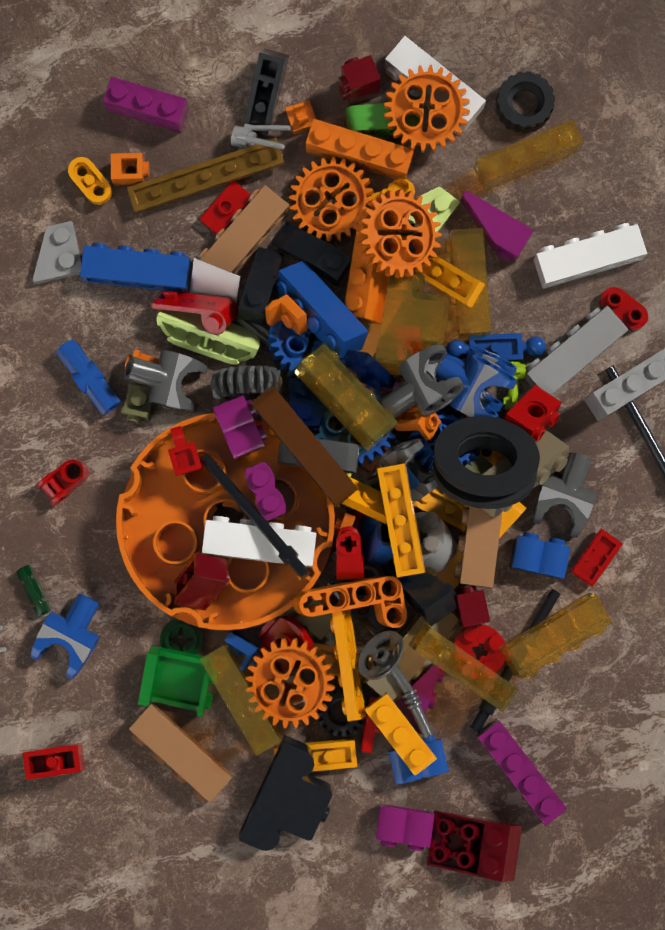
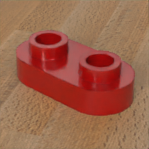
M610 287L601 295L599 301L601 309L603 310L608 306L628 330H640L647 323V309L622 289ZM616 296L619 302L613 304L610 301V297ZM637 312L640 316L639 320L632 319L631 313Z

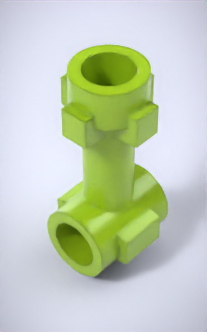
M509 361L517 367L513 376L517 383L514 389L508 388V396L502 398L505 411H509L521 399L518 398L519 380H524L526 365L520 364V361Z

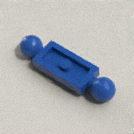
M522 333L469 335L468 344L454 339L448 342L446 351L447 354L462 359L465 355H468L470 347H477L492 352L507 361H523V352H526L531 357H539L545 352L546 344L538 336H532L526 342H522Z

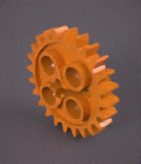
M419 65L417 74L408 69V78L401 74L399 75L400 85L392 82L391 87L395 93H386V97L392 102L384 103V108L391 111L385 113L384 117L387 120H393L387 125V128H396L393 137L395 139L402 136V146L409 141L411 142L412 150L417 145H420L422 153L425 152L426 146H430L432 152H435L437 144L446 149V140L454 144V133L462 135L463 131L459 125L467 126L468 123L462 116L470 114V110L463 107L467 106L470 100L462 98L466 94V88L458 90L461 80L451 81L452 72L443 76V68L440 67L438 72L434 73L432 65L429 66L427 72H424L422 66ZM430 86L431 110L429 111L428 130L423 132V108L425 107L426 87ZM416 89L422 93V97L418 100H411L408 97V93L411 90ZM438 92H445L449 98L445 102H438L435 100L434 95ZM409 116H416L419 118L420 123L411 127L406 124L405 120ZM435 118H442L445 120L446 125L442 129H437L432 126L431 122Z
M323 157L321 159V166H317L312 161L313 169L311 171L302 168L305 173L304 178L301 176L295 177L300 183L299 186L291 185V189L296 192V195L289 196V199L296 204L290 206L291 212H298L293 219L295 222L302 221L299 225L301 230L308 228L307 233L311 235L317 233L316 237L321 240L326 236L328 243L332 242L333 236H336L338 241L342 242L343 234H346L351 239V230H357L359 212L369 209L367 208L368 202L374 200L367 197L374 193L373 189L365 188L371 182L369 178L362 179L365 174L363 170L355 173L357 166L354 162L347 167L345 158L342 159L340 164H337L336 158L332 157L331 163L327 164ZM336 176L339 178L337 186L328 187L326 185L330 177ZM346 184L350 185L348 189L342 191ZM312 194L320 195V199L315 205L307 204V199ZM331 196L332 198H335L337 202L335 204H332L331 202H328L327 198ZM347 196H356L357 201L353 206L348 207L344 205V199ZM321 210L318 216H314L316 211ZM329 213L337 214V220L333 224L324 223L325 216Z
M403 189L397 190L395 194L393 190L385 192V195H377V201L372 200L368 202L370 209L361 211L366 219H360L357 222L364 226L362 230L356 232V234L363 236L364 239L357 243L360 246L366 247L362 252V256L370 255L371 258L368 261V265L378 263L376 271L380 272L385 269V276L387 277L392 276L394 273L396 278H401L404 274L406 277L413 276L414 272H422V266L427 267L431 265L428 258L437 257L432 249L441 247L435 241V238L442 236L441 233L435 232V228L440 226L441 223L433 222L432 220L437 215V212L429 213L428 209L431 204L422 205L423 196L413 199V191H409L404 195ZM384 214H387L390 218L389 226L383 220ZM409 215L415 219L414 227L409 223ZM396 230H397V232H399V233L419 232V233L421 234V236H420V237L414 236V235H408V236H405V237H401V235H387V236H384V235H378V231H382V232H392V231H396ZM385 240L390 245L389 253H387L383 247ZM409 242H412L415 246L414 254L409 250Z
M283 638L280 647L273 641L271 642V651L266 647L261 649L264 657L259 655L253 657L258 665L248 666V669L254 673V675H248L245 680L253 683L246 688L247 692H254V696L249 699V702L257 701L259 705L254 711L258 712L263 709L265 711L263 720L272 716L274 726L279 720H283L284 728H287L289 721H292L294 727L298 728L301 719L306 725H309V716L311 715L317 720L320 717L317 709L326 711L327 706L323 701H331L333 698L327 694V691L335 689L334 685L328 684V681L334 679L335 675L327 674L326 672L332 665L331 663L323 665L322 661L326 655L322 654L317 657L315 654L318 647L315 646L308 650V641H305L302 646H298L297 638H294L291 645H288L286 638ZM279 658L287 660L289 670L286 672L279 671L276 667V660ZM299 660L301 664L293 680V683L297 686L291 688L286 703L282 706L280 701L287 687V682L284 680L291 676L295 662ZM306 668L311 669L315 673V680L306 682L301 677V671ZM268 684L276 685L279 688V696H269L266 693V686ZM295 694L303 696L305 705L303 707L294 706L291 697Z

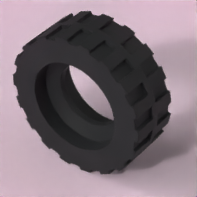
M529 71L526 73L517 72L516 75L509 76L502 83L496 98V113L499 115V120L505 124V127L517 133L537 131L539 127H543L553 111L555 101L553 88L546 79H543L537 73L533 74ZM527 90L537 97L538 106L533 113L523 115L514 109L512 99L519 91Z

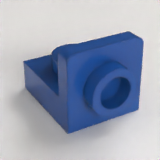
M235 630L230 631L224 641L229 644L228 649L240 656L243 653L247 655L239 667L244 672L249 665H256L253 657L259 655L257 652L260 646Z

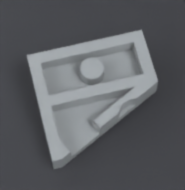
M73 221L46 227L33 276L35 285L80 275L82 258Z

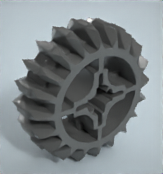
M259 365L223 368L211 374V391L213 397L220 401L226 400L228 402L243 395L246 401L250 399L253 401L271 385L279 394H282L283 379L281 372L274 367Z

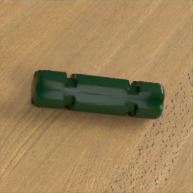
M26 565L16 571L20 581L23 580L24 582L22 586L30 603L35 605L33 609L36 615L40 617L49 613L51 607L48 600H44L46 596L37 578L33 577L35 573L32 567Z

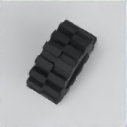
M335 687L333 691H327V694L333 698L331 701H323L327 706L326 711L317 709L320 716L318 718L320 725L326 732L334 736L344 737L355 733L362 726L365 718L345 722L335 721L330 714V710L335 702L344 699L343 688Z

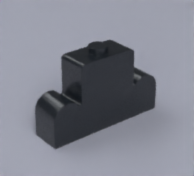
M286 735L283 736L239 831V841L257 849L269 851L278 845L280 829L310 841L319 823L326 821L330 811L328 804L332 798V789L330 783L309 775L314 767L313 752L308 745Z

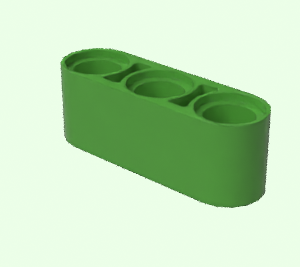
M384 103L354 105L345 110L347 129L373 137L391 136L396 131V128H387V125L393 120L385 119L384 114L391 110L385 109ZM409 116L405 122L408 126L414 127L420 123V120L416 116Z

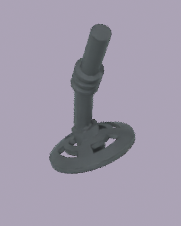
M383 631L374 636L363 648L358 660L359 672L368 680H378L391 673L403 693L402 699H406L404 703L408 704L407 710H411L423 738H427L434 733L422 710V701H418L420 697L416 695L417 690L412 688L398 665L404 652V640L395 631ZM390 640V645L379 649L376 648L381 643ZM371 657L370 666L372 669L368 670V661Z

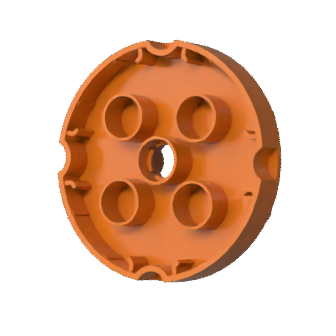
M215 413L195 416L168 428L152 440L138 455L130 467L133 473L127 483L125 492L119 494L116 513L117 539L121 556L131 578L141 592L159 609L172 617L201 628L227 631L241 630L262 625L282 616L293 608V599L297 593L314 587L327 564L332 549L335 524L334 504L303 467L277 463L280 439L266 423L254 419L256 426L262 424L268 439L263 441L265 448L236 460L233 458ZM181 426L186 443L195 442L200 460L203 456L209 454L258 512L256 496L252 493L246 481V469L265 462L271 468L276 481V489L282 494L286 505V516L272 522L284 524V529L295 530V525L312 527L311 532L317 534L313 567H306L310 571L308 577L301 579L290 565L215 556L227 559V571L230 573L228 585L219 592L217 599L212 601L205 611L175 605L174 581L195 553L202 554L206 520H212L214 513L218 510L217 507L220 505L231 507L238 513L243 512V510L202 463L203 469L175 476L168 449L175 448L171 428ZM243 512L244 517L241 519L250 520L249 517Z

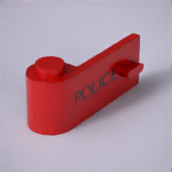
M162 291V294L152 303L153 309L201 314L204 328L215 335L223 333L238 315L236 303L230 298L221 296Z

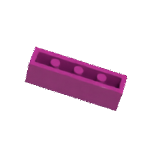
M494 720L475 735L545 826L567 810L566 806L500 720Z

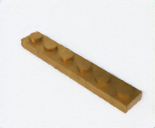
M277 138L269 140L278 143ZM255 144L129 186L127 190L134 212L138 214L285 165L280 149Z

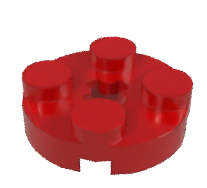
M289 615L267 622L259 634V639L262 638V647L259 648L262 657L264 656L261 649L266 647L271 651V642L273 641L280 647L281 638H286L288 645H291L294 638H297L298 646H302L305 641H308L307 649L311 650L313 648V640L309 637L304 626ZM279 658L276 660V667L279 671H288L289 663L287 660ZM296 660L293 670L299 668L301 664L299 660Z
M478 624L466 627L458 633L452 645V655L455 664L462 673L472 678L480 679L493 676L501 669L506 659L507 652L504 638L497 630L487 625ZM479 643L483 644V649L488 652L486 653L487 656H481L480 659H476L472 648L478 647Z

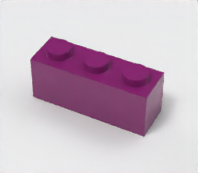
M115 77L110 78L103 99L104 105L109 112L180 133L189 110L186 98Z

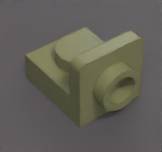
M129 384L124 408H121V414L126 416V421L142 424V420H150L153 404L149 403L148 400L151 388Z

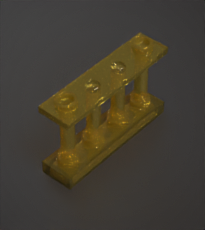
M223 645L201 658L203 666L255 755L258 756L281 742L282 736L276 726L273 725L270 716L267 718L264 714L265 711L261 709L254 697V692L249 688L251 683L245 680L247 676L239 669L240 665L232 651L228 649V645Z

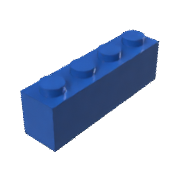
M92 243L91 246L84 245L80 272L83 282L188 293L191 260L190 257H186L185 253L172 251L170 255L160 254L159 250L149 248L144 249V252L133 251L134 248L129 246H118V249L107 248V245L102 243Z
M305 261L279 270L274 285L277 295L282 297L287 294L307 314V327L337 360L362 350L369 331Z

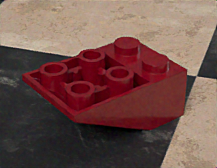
M435 810L427 865L499 882L514 881L522 826L498 820Z

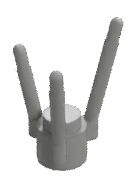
M246 123L243 127L235 126L231 135V146L237 147L240 150L259 144L284 149V144L256 138L257 135L253 131H289L291 126L250 125Z

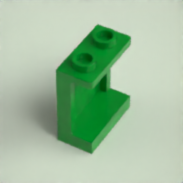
M152 645L146 657L138 705L149 707L151 702L194 710L197 711L198 717H202L205 709L210 710L213 694L209 693L210 684L215 685L218 668H213L215 658Z

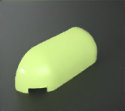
M161 310L157 315V325L161 327L170 343L229 364L238 365L240 362L254 358L260 347V341L256 335L248 329L233 323L223 333L215 335L204 328L201 314Z

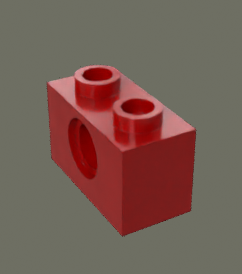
M535 385L506 413L504 420L518 425L535 442H538L543 437L548 426L552 428L560 417L558 410L562 402Z
M82 743L28 750L22 753L26 780L78 773L85 770Z

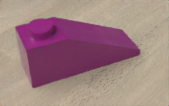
M465 190L461 203L492 250L496 251V255L506 262L511 260L515 263L534 230Z

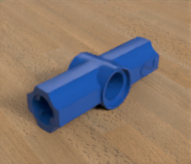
M74 339L66 341L55 351L71 372L72 379L82 392L90 397L103 416L112 412L122 403L105 381V376L96 364L88 359L85 352Z

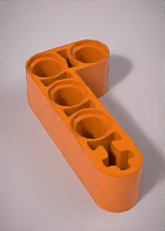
M380 575L304 590L297 593L293 599L294 610L298 614L308 617L374 605L376 619L383 626L398 628L407 619L401 582L393 576ZM385 581L391 584V591L387 595H384L382 592V585ZM363 586L365 596L359 601L356 597V590L358 587ZM337 591L339 602L332 606L329 597L332 592ZM308 599L320 601V604H311L308 608L303 606V603H306ZM390 608H393L396 616L393 621L389 622L387 620V612Z

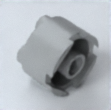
M434 512L416 513L415 518L425 573L436 574L447 567L446 563L451 557L454 558L456 555L457 541L451 530Z

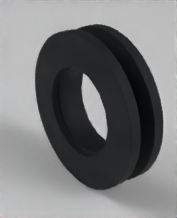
M474 416L453 422L439 434L434 447L432 470L438 486L457 502L480 509H499L520 502L532 491L536 482L540 455L533 438L518 425L501 418ZM474 449H489L499 452L508 458L513 467L507 472L498 475H482L472 472L463 466L458 458L465 452Z

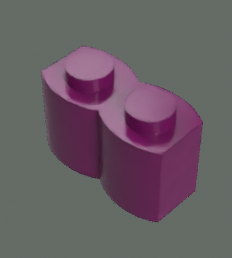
M244 395L213 407L234 460L265 448L263 441L268 440L262 424L256 426L252 416L257 415V412L250 404L252 400L246 401Z
M265 462L247 468L245 473L246 481L250 490L256 496V504L262 517L267 522H272L286 516L285 501L282 494L276 489V481L271 468Z
M380 804L376 839L381 840L380 844L383 846L396 847L397 843L408 844L407 849L424 851V847H430L435 814L426 810Z

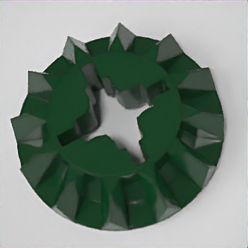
M179 619L168 622L160 634L161 647L181 651L179 643L170 641V639L179 637V632L183 628L184 636L193 638V641L184 644L183 652L197 655L203 644V635L200 627Z

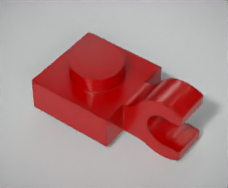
M181 426L171 428L175 448L168 449L175 476L203 469L195 442L186 443Z

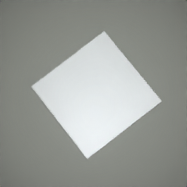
M194 258L190 293L227 297L236 303L240 276Z

